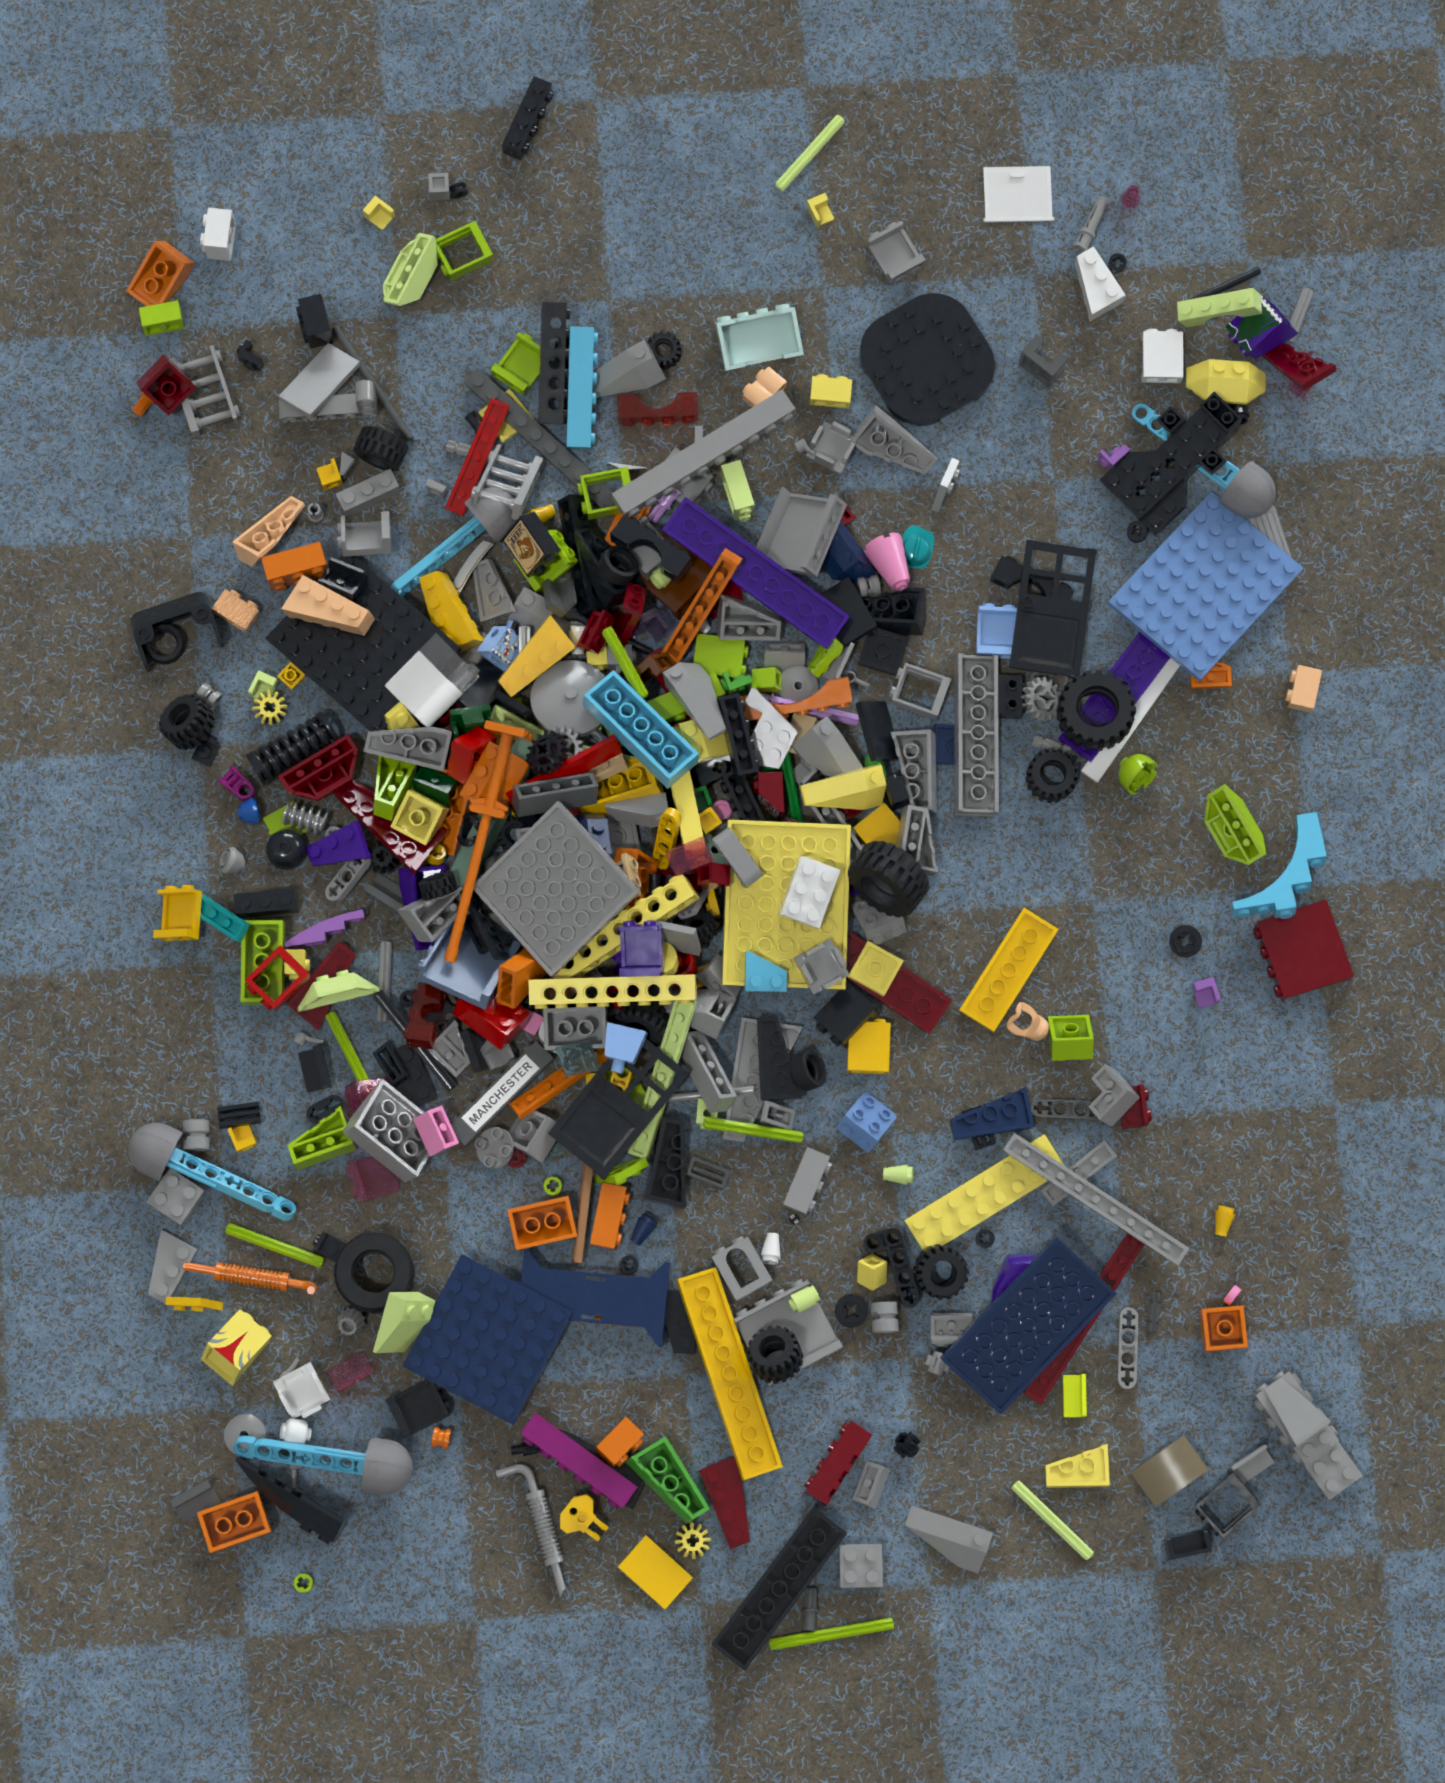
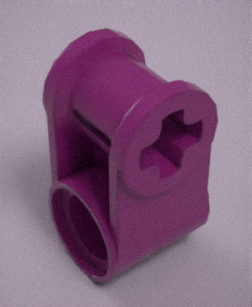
M232 765L229 767L230 770L222 778L218 779V782L241 802L250 797H256V791L252 784ZM243 789H250V793L247 796L241 795Z

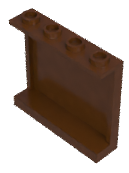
M661 531L659 533L663 538L670 540L677 549H684L690 554V568L678 584L671 580L665 588L662 587L661 589H658L650 579L647 581L639 572L638 574L646 585L645 589L670 609L672 615L677 620H680L697 595L712 567Z

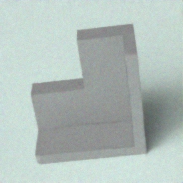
M1104 1064L1091 1078L1102 1093L1088 1107L1099 1120L1110 1126H1113L1140 1098L1121 1074L1107 1064Z

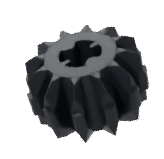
M374 842L375 849L368 847L371 853V864L369 867H373V873L380 869V874L384 875V869H387L388 873L391 874L392 870L390 867L392 866L397 869L398 864L394 861L400 860L382 842L381 846ZM382 854H385L386 857H388L384 859V862H381L380 858H378L381 857Z

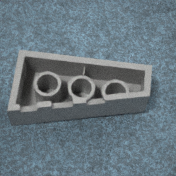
M931 729L891 732L902 776L904 777L910 797V805L927 808L929 814H937L935 733Z

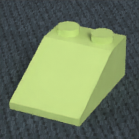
M389 1292L373 1352H405L419 1335L423 1326L430 1321L435 1300L420 1292Z

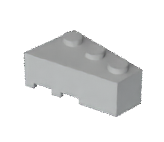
M723 594L720 595L718 598L716 632L720 640L780 641L781 620L776 613Z
M458 886L455 892L436 899L424 900L421 898L397 911L419 942H433L455 920L461 899L460 891L463 888Z

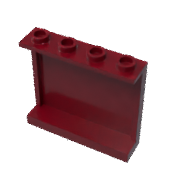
M1327 900L1298 908L1295 915L1288 919L1270 917L1258 921L1254 925V937L1256 940H1260L1262 946L1260 948L1261 956L1267 960L1269 965L1266 968L1269 978H1273L1276 986H1273L1274 993L1277 998L1280 997L1281 1002L1341 981L1351 980L1354 977Z

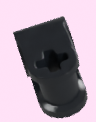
M715 759L690 771V775L696 788L705 785L709 788L721 781L722 775L730 772V768L722 759ZM718 765L723 767L720 774L717 772Z

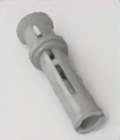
M1103 196L1097 197L1086 224L1078 232L1077 241L1072 244L1074 251L1079 253L1088 250L1091 241L1095 239L1096 228L1109 204L1107 198Z

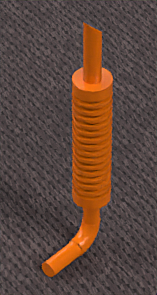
M188 1262L182 1266L186 1271L214 1275L215 1281L222 1280V1282L226 1281L228 1283L235 1281V1284L239 1282L240 1285L242 1283L246 1285L247 1283V1286L251 1284L253 1287L254 1285L255 1287L259 1285L260 1288L262 1286L263 1288L268 1287V1289L272 1287V1290L276 1288V1290L280 1289V1291L287 1292L288 1287L307 1290L308 1294H313L318 1290L316 1283L290 1279V1273L285 1272L283 1274L282 1272L277 1273V1271L273 1273L272 1270L270 1272L266 1270L265 1272V1269L261 1271L260 1268L258 1270L254 1268L253 1270L252 1267L249 1269L247 1266L246 1268L244 1266L240 1268V1265L236 1267V1265L232 1266V1264H229L228 1266V1263L224 1265L222 1262H217L216 1267Z

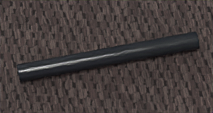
M1256 267L1190 299L1222 293L1260 275L1261 270L1259 267Z

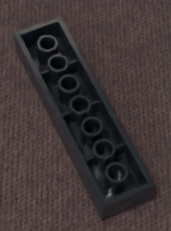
M813 1507L711 1645L746 1671L846 1536L847 1532Z

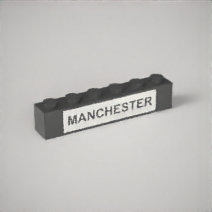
M537 1041L533 1044L529 1042L522 1049L523 1054L519 1058L514 1057L507 1064L509 1068L504 1073L500 1071L492 1079L494 1083L489 1088L487 1086L482 1088L478 1093L479 1097L474 1102L472 1100L468 1102L463 1108L464 1112L459 1117L456 1115L449 1121L458 1141L465 1148L554 1061V1058Z

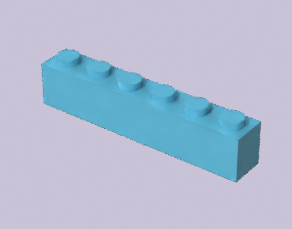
M570 326L567 449L591 450V445H595V433H591V425H595L596 413H592V405H596V393H592V387L597 384V373H593V365H597V353H593L594 345H598V333H594V327Z

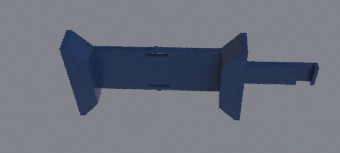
M524 1249L521 1281H512L572 1311L573 1314L569 1321L644 1327L659 1348L664 1346L671 1273L670 1262H665L649 1278L600 1274L597 1272L543 1269L529 1250ZM585 1276L604 1277L605 1281L585 1280ZM581 1315L601 1316V1319H583Z

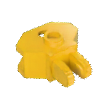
M587 1493L574 1496L560 1514V1529L565 1533L586 1532L597 1542L600 1540V1536L595 1531H592L589 1525L594 1522L605 1531L609 1527L596 1517L597 1514L594 1513V1498ZM571 1508H576V1509H577V1513H576V1514H572V1513L570 1512V1509H571Z

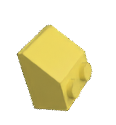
M693 720L679 723L682 737L699 753L697 764L729 755L724 732L709 741Z
M408 790L390 827L426 846L442 826L450 808L416 790Z

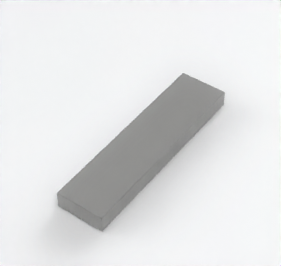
M1103 1140L1070 1166L1069 1169L1085 1180H1088L1116 1158L1117 1155L1107 1142ZM1049 1183L1040 1190L1052 1207L1068 1195L1052 1183Z

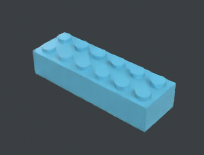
M614 670L584 694L583 706L667 789L697 764L699 753Z

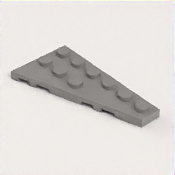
M741 1019L731 1084L732 1088L754 1086L755 1094L737 1096L727 1110L726 1120L753 1124L764 1104V1101H760L757 1020ZM779 1023L787 1051L790 1054L803 1027ZM724 1131L723 1140L744 1143L747 1135Z

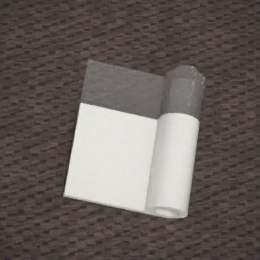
M435 633L386 683L385 687L425 727H431L480 677L477 674L480 670L473 663L468 665Z

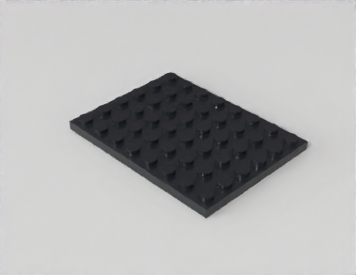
M342 555L339 560L365 571V587L354 600L346 598L369 610L375 618L365 636L331 626L326 627L319 623L306 622L298 618H289L286 615L265 639L369 731L388 730L385 714L400 701L385 687L386 683L418 651L442 672L462 649L356 556L343 557Z

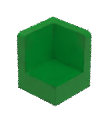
M706 785L694 789L698 813H702L710 806L712 807L713 804Z

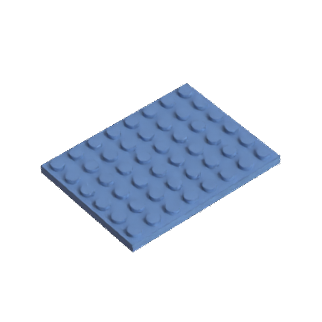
M1211 491L1107 604L1200 682L1302 572L1303 567L1246 519L1223 506L1221 499Z

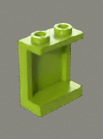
M518 332L516 340L503 358L491 368V375L524 397L539 377L540 346L533 342L534 339L528 334L524 333L523 335Z
M556 529L548 530L561 551L556 556L557 559L547 566V571L543 575L538 577L534 575L528 578L516 559H513L535 592L543 591L542 583L547 578L555 583L578 562L574 551L566 545L563 535Z
M697 633L693 663L700 664L708 675L715 672L718 678H721L722 673L725 671L729 679L742 674L745 676L746 665L742 664L743 657L747 658L749 646L745 645V640H720L715 635Z

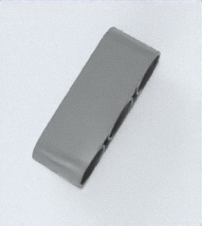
M729 827L711 839L745 888L763 876L756 863Z

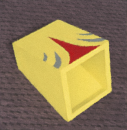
M239 1310L207 1343L201 1360L233 1386L267 1346L272 1336L264 1326L258 1325L250 1314Z

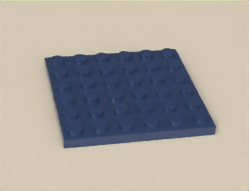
M461 1254L434 1305L430 1321L421 1329L402 1366L514 1425L573 1312Z

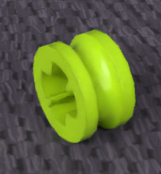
M549 1177L545 1180L543 1187L548 1195L556 1196L562 1190V1183L557 1177ZM550 1181H555V1184H559L555 1192H550L551 1189H547Z
M299 1574L295 1577L294 1587L301 1593L309 1592L313 1587V1579L308 1574ZM301 1577L303 1579L308 1578V1588H299L298 1583H300V1581L298 1580Z

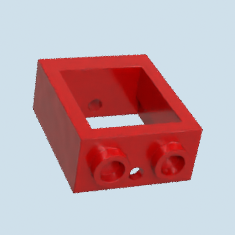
M280 945L245 979L248 984L246 988L252 995L258 994L262 998L260 1002L268 1010L272 1008L276 1012L311 978V975ZM280 957L299 977L273 1001L254 981Z

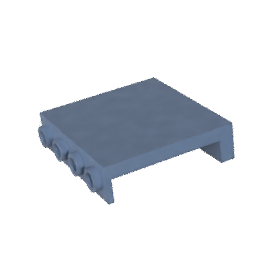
M454 920L435 939V945H430L426 953L427 958H422L417 968L420 971L418 979L486 1010L498 989L499 966L519 953L521 943L514 940L510 947L505 946L506 952L509 955L507 960H494L490 951L486 954H479L466 927H464L456 963L444 961Z

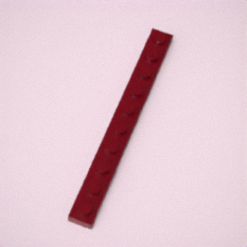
M1126 1233L1099 1277L1115 1291L1144 1247V1244ZM1101 1311L1023 1392L1025 1395L1040 1405L1043 1403Z

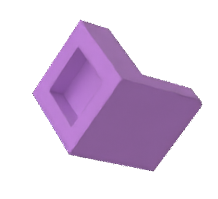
M1214 977L1192 984V989L1200 1009L1218 1004L1221 1001Z

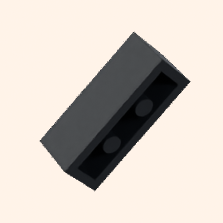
M296 889L233 894L235 915L240 918L299 913Z

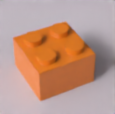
M1243 1305L1199 1310L1203 1353L1248 1348Z
M625 1417L596 1447L595 1452L612 1469L616 1465L620 1468L629 1456L627 1454L631 1450L635 1452L643 1444L642 1438L644 1433Z

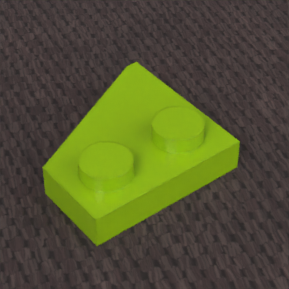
M634 1158L615 1166L605 1181L600 1179L597 1174L593 1176L596 1183L603 1182L621 1185L627 1181L626 1178L641 1174L643 1172L642 1169L649 1166L646 1158Z

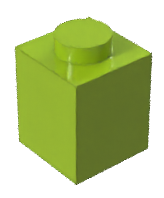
M775 667L752 669V676H750L753 681L752 687H755L760 693L782 692V672Z

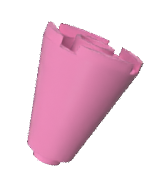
M892 532L889 533L890 537L884 538L881 535L870 541L865 546L866 550H864V553L891 589L901 591L908 587L907 584H909L910 578L902 537L899 533Z

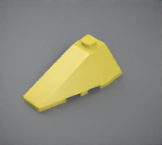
M871 765L800 785L799 787L804 806L866 810L882 805L886 781L882 765Z

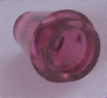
M1135 185L1129 186L1121 195V202L1126 208H1135L1140 203L1139 188Z

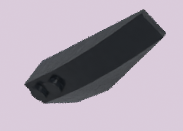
M237 1456L235 1461L248 1478L279 1509L301 1523L299 1528L309 1534L312 1531L318 1533V1539L326 1544H329L330 1541L336 1542L348 1522L346 1519Z

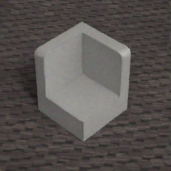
M448 173L428 174L430 201L450 200Z
M800 759V763L793 769L795 782L799 786L810 783L817 776L818 770Z
M487 1040L480 1049L490 1070L507 1066L514 1058L509 1044L502 1050H499Z

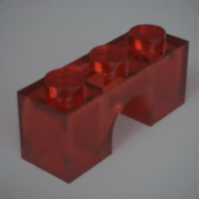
M419 982L417 989H414V1004L408 1013L410 1021L409 1025L404 1029V1039H406L409 1047L433 1050L437 1029L434 1022L424 1021V1017L430 1012H442L446 996L445 991Z

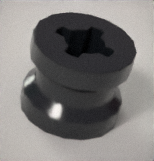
M1140 521L1130 523L1127 528L1128 539L1133 543L1143 542L1147 536L1146 525Z

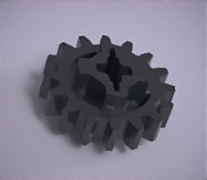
M544 731L543 736L537 734L538 739L536 741L532 739L533 746L527 748L530 750V753L526 755L530 759L527 764L531 766L532 770L541 775L545 773L551 775L552 770L558 772V766H564L563 759H568L565 755L569 751L566 747L568 742L564 740L562 735L554 731L550 733Z

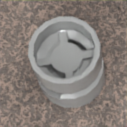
M191 1119L182 1121V1132L186 1135L182 1139L183 1151L210 1150V1138L206 1136L210 1132L209 1120Z
M897 1302L871 1303V1316L874 1317V1320L871 1321L872 1333L899 1332L898 1319L895 1318L898 1314Z

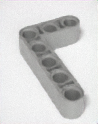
M370 380L355 382L356 394L333 395L311 419L278 400L279 421L287 423L289 420L290 422L307 421V419L318 421L327 420V418H330V420L347 419V417L364 418L367 415L374 417L377 415L374 384Z

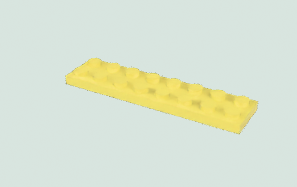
M1045 1134L1031 1142L1032 1145L1063 1164ZM1008 1156L907 1218L904 1222L921 1249L925 1252L927 1251L926 1247H935V1244L943 1246L1043 1185L1047 1180L1011 1156Z

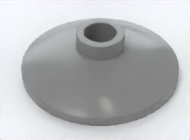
M792 666L781 675L782 692H779L782 698L800 701L818 691L817 677L807 667ZM796 682L802 683L800 690L795 689L794 684Z
M242 1414L229 1421L224 1431V1441L232 1453L235 1454L233 1446L243 1431H247L248 1436L256 1437V1440L266 1439L265 1427L257 1417ZM244 1443L239 1444L241 1449H249L248 1445Z

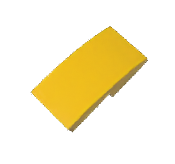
M290 661L277 677L293 690L307 675Z

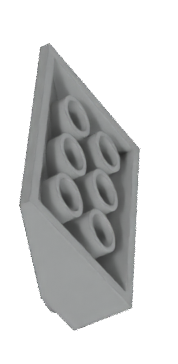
M381 1079L352 1115L342 1133L404 1182L418 1177L429 1158L426 1147L413 1121L415 1117L424 1112L384 1079Z

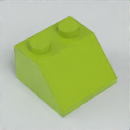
M1089 1015L1048 1016L1052 1061L1093 1059L1094 1037Z

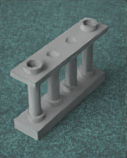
M213 345L209 346L212 355L181 364L177 363L175 357L170 358L183 373L215 362L218 373L192 382L198 388L221 380L224 389L222 392L194 401L193 399L189 400L187 397L181 403L193 438L201 436L199 429H203L202 426L233 417L236 425L239 424L237 417L241 416L238 406H233L219 364L223 362L220 351H215ZM227 399L229 410L201 419L199 417L195 418L193 411H196V408Z
M497 444L495 450L490 451L489 463L478 486L473 487L471 498L474 499L473 505H477L479 498L497 500L510 507L509 509L512 510L511 519L518 520L539 478L543 458L535 456L533 463L529 462L527 464L500 456L501 445ZM497 463L526 471V474L522 476L496 468ZM491 475L521 483V486L514 487L491 480L490 478ZM486 487H497L515 495V498L509 499L482 490Z

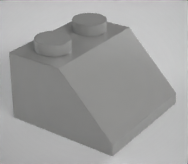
M537 1111L532 1112L522 1120L517 1117L508 1131L512 1136L514 1148L540 1163H543L556 1142L548 1134L556 1122Z

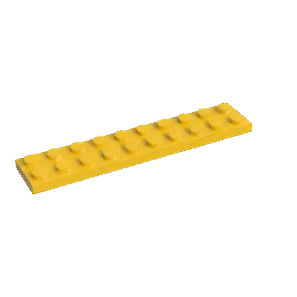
M714 1267L677 1279L676 1282L742 1481L782 1468L783 1466L717 1268Z

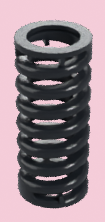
M321 711L312 719H306L305 724L308 731L303 725L298 724L296 726L298 736L291 729L286 732L288 740L283 735H279L277 741L280 748L272 740L268 741L270 753L264 746H259L258 752L261 759L256 751L246 754L248 761L263 786H266L269 782L268 779L270 781L276 779L272 767L279 775L285 772L281 761L288 769L294 766L290 754L297 763L303 761L300 750L307 758L312 756L313 753L308 742L316 753L322 750L317 736L326 747L337 741L334 732Z

